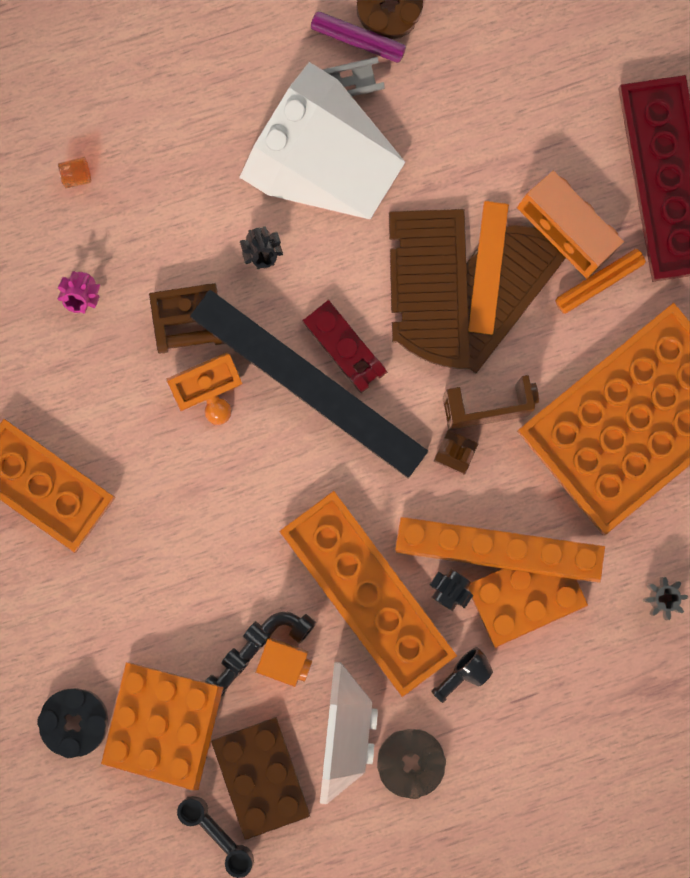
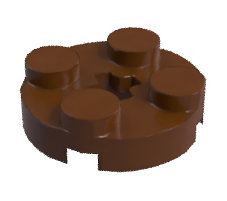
M357 0V14L365 29L389 39H398L409 34L414 29L422 14L423 0H396L398 4L395 5L394 12H389L387 8H381L380 4L385 3V0Z

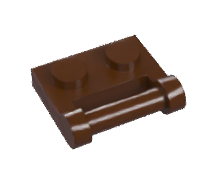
M216 283L149 293L158 354L168 353L169 349L205 343L225 344L207 330L166 336L165 330L166 326L195 322L190 318V315L209 290L218 295Z

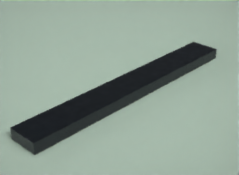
M212 290L207 292L190 315L192 320L407 479L428 453L427 449Z

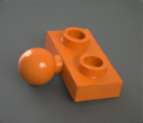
M229 352L166 378L180 411L206 401L205 416L214 425L226 423L230 419L232 412L230 404L226 400L219 398L218 395L243 384Z

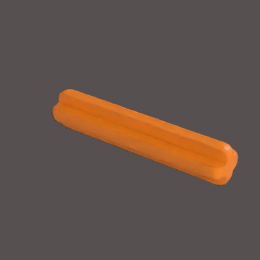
M639 249L630 251L558 296L555 300L557 307L563 314L570 312L642 267L646 262L644 255Z

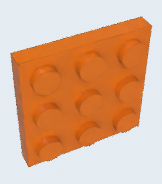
M126 662L101 764L189 790H199L223 687Z

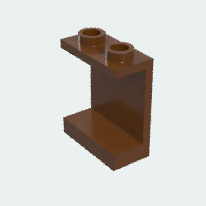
M529 375L522 376L518 380L515 388L519 405L465 414L461 388L447 389L443 396V404L448 430L528 417L535 410V404L539 403L536 383H530Z

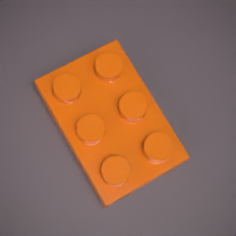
M503 568L472 582L468 588V591L473 594L472 600L494 648L588 606L577 579Z

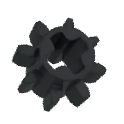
M266 226L248 230L246 240L240 241L245 264L253 262L257 269L274 266L277 256L283 255L278 232L270 234Z
M452 569L446 575L438 571L430 583V586L436 590L432 598L451 611H454L457 605L465 609L473 597V594L467 590L472 582Z

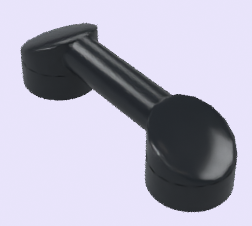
M197 796L185 798L177 809V816L180 822L190 827L199 824L227 854L225 869L229 875L235 878L247 876L254 865L252 851L247 846L237 845L208 814V805L204 799Z

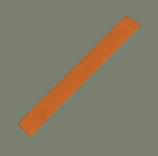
M484 201L469 332L492 335L494 331L509 207L506 203Z

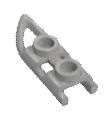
M378 57L322 69L338 79L343 87L355 85L356 89L347 90L351 96L385 89L384 82L376 84L371 66L379 62ZM352 69V76L340 77L339 72Z

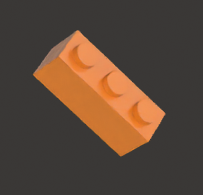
M554 170L534 186L516 207L586 279L624 243L618 236L617 231L612 226L606 224L595 213L592 205L584 201L571 188L569 182L560 177Z

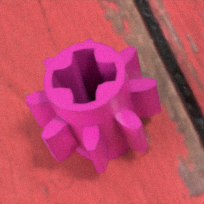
M72 271L70 278L62 277L58 286L60 293L57 299L62 301L63 306L67 310L74 313L82 312L85 314L88 306L95 308L100 298L98 295L100 284H96L94 278L85 272L76 273Z

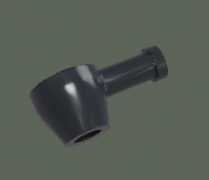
M478 647L471 649L459 660L454 671L437 688L434 687L431 692L440 702L444 703L447 700L446 697L464 680L478 687L483 685L493 674L487 657Z

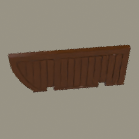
M465 209L389 212V239L400 240V248L390 249L391 313H402L401 322H392V342L400 344L408 352L429 363L453 369H470Z
M506 226L493 334L469 332L470 370L477 374L566 259L536 228ZM478 249L466 263L468 328Z

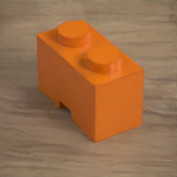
M269 638L255 673L296 687L298 680L305 682L312 660L306 659L309 651Z

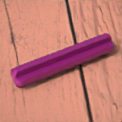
M320 11L314 14L311 22V29L396 63L402 60L406 50V46L400 42Z

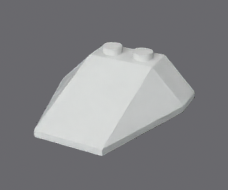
M309 62L288 88L253 146L240 178L269 196L371 219L404 166L405 161L338 79Z
M334 662L320 804H328L365 773L366 764L373 765L375 744L368 743L369 729L376 730L378 709L372 708V700L341 662Z

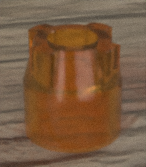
M85 157L58 163L61 182L65 189L92 182L89 165Z

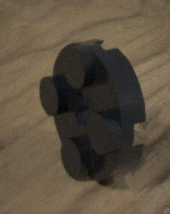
M79 688L61 690L44 703L38 716L37 725L41 739L52 752L65 758L85 756L97 749L105 739L108 727V712L102 700L91 691ZM68 714L73 717L81 716L82 720L79 722L81 729L79 732L74 729L67 730L65 727Z

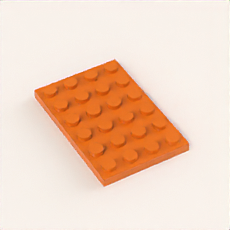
M674 302L517 430L603 536L608 534L690 466V321Z

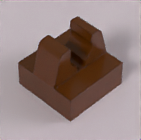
M447 430L433 462L465 475L479 443Z

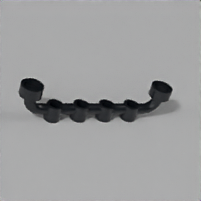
M291 612L275 613L265 620L262 625L255 621L243 635L248 642L239 652L233 648L221 662L226 669L217 679L212 674L205 682L222 686V697L235 678L244 671L250 660L266 644L267 639L272 636V633L279 626L287 625L291 627L292 630L289 636L300 644L313 630L317 622L307 614L300 618Z

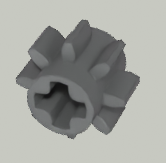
M661 577L660 586L657 587L654 584L647 585L651 593L650 597L643 599V602L651 603L653 607L650 611L651 616H655L659 611H663L664 620H670L671 611L677 613L684 612L680 604L681 600L688 598V595H681L679 592L680 581L669 586L667 578ZM664 592L672 595V601L667 602L666 605L665 603H659L658 600L659 596L664 595Z

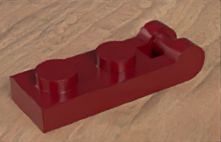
M329 299L302 320L303 324L361 394L369 388L368 384L376 377L380 379L388 373L383 364L369 350ZM364 360L368 367L359 374L354 366Z

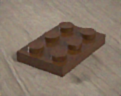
M277 717L211 740L245 840L310 817V812Z

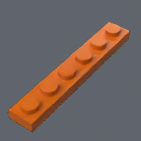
M401 517L395 550L396 553L600 583L605 546Z

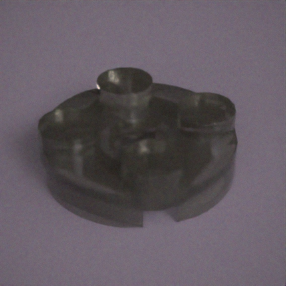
M407 728L395 731L383 741L379 748L377 769L381 781L389 791L397 796L418 799L421 796L428 795L438 787L445 774L446 759L440 743L434 736L422 729ZM414 754L418 755L420 758L417 763L420 768L417 771L411 769L409 772L403 770L405 766L402 760L405 755L408 757H412Z

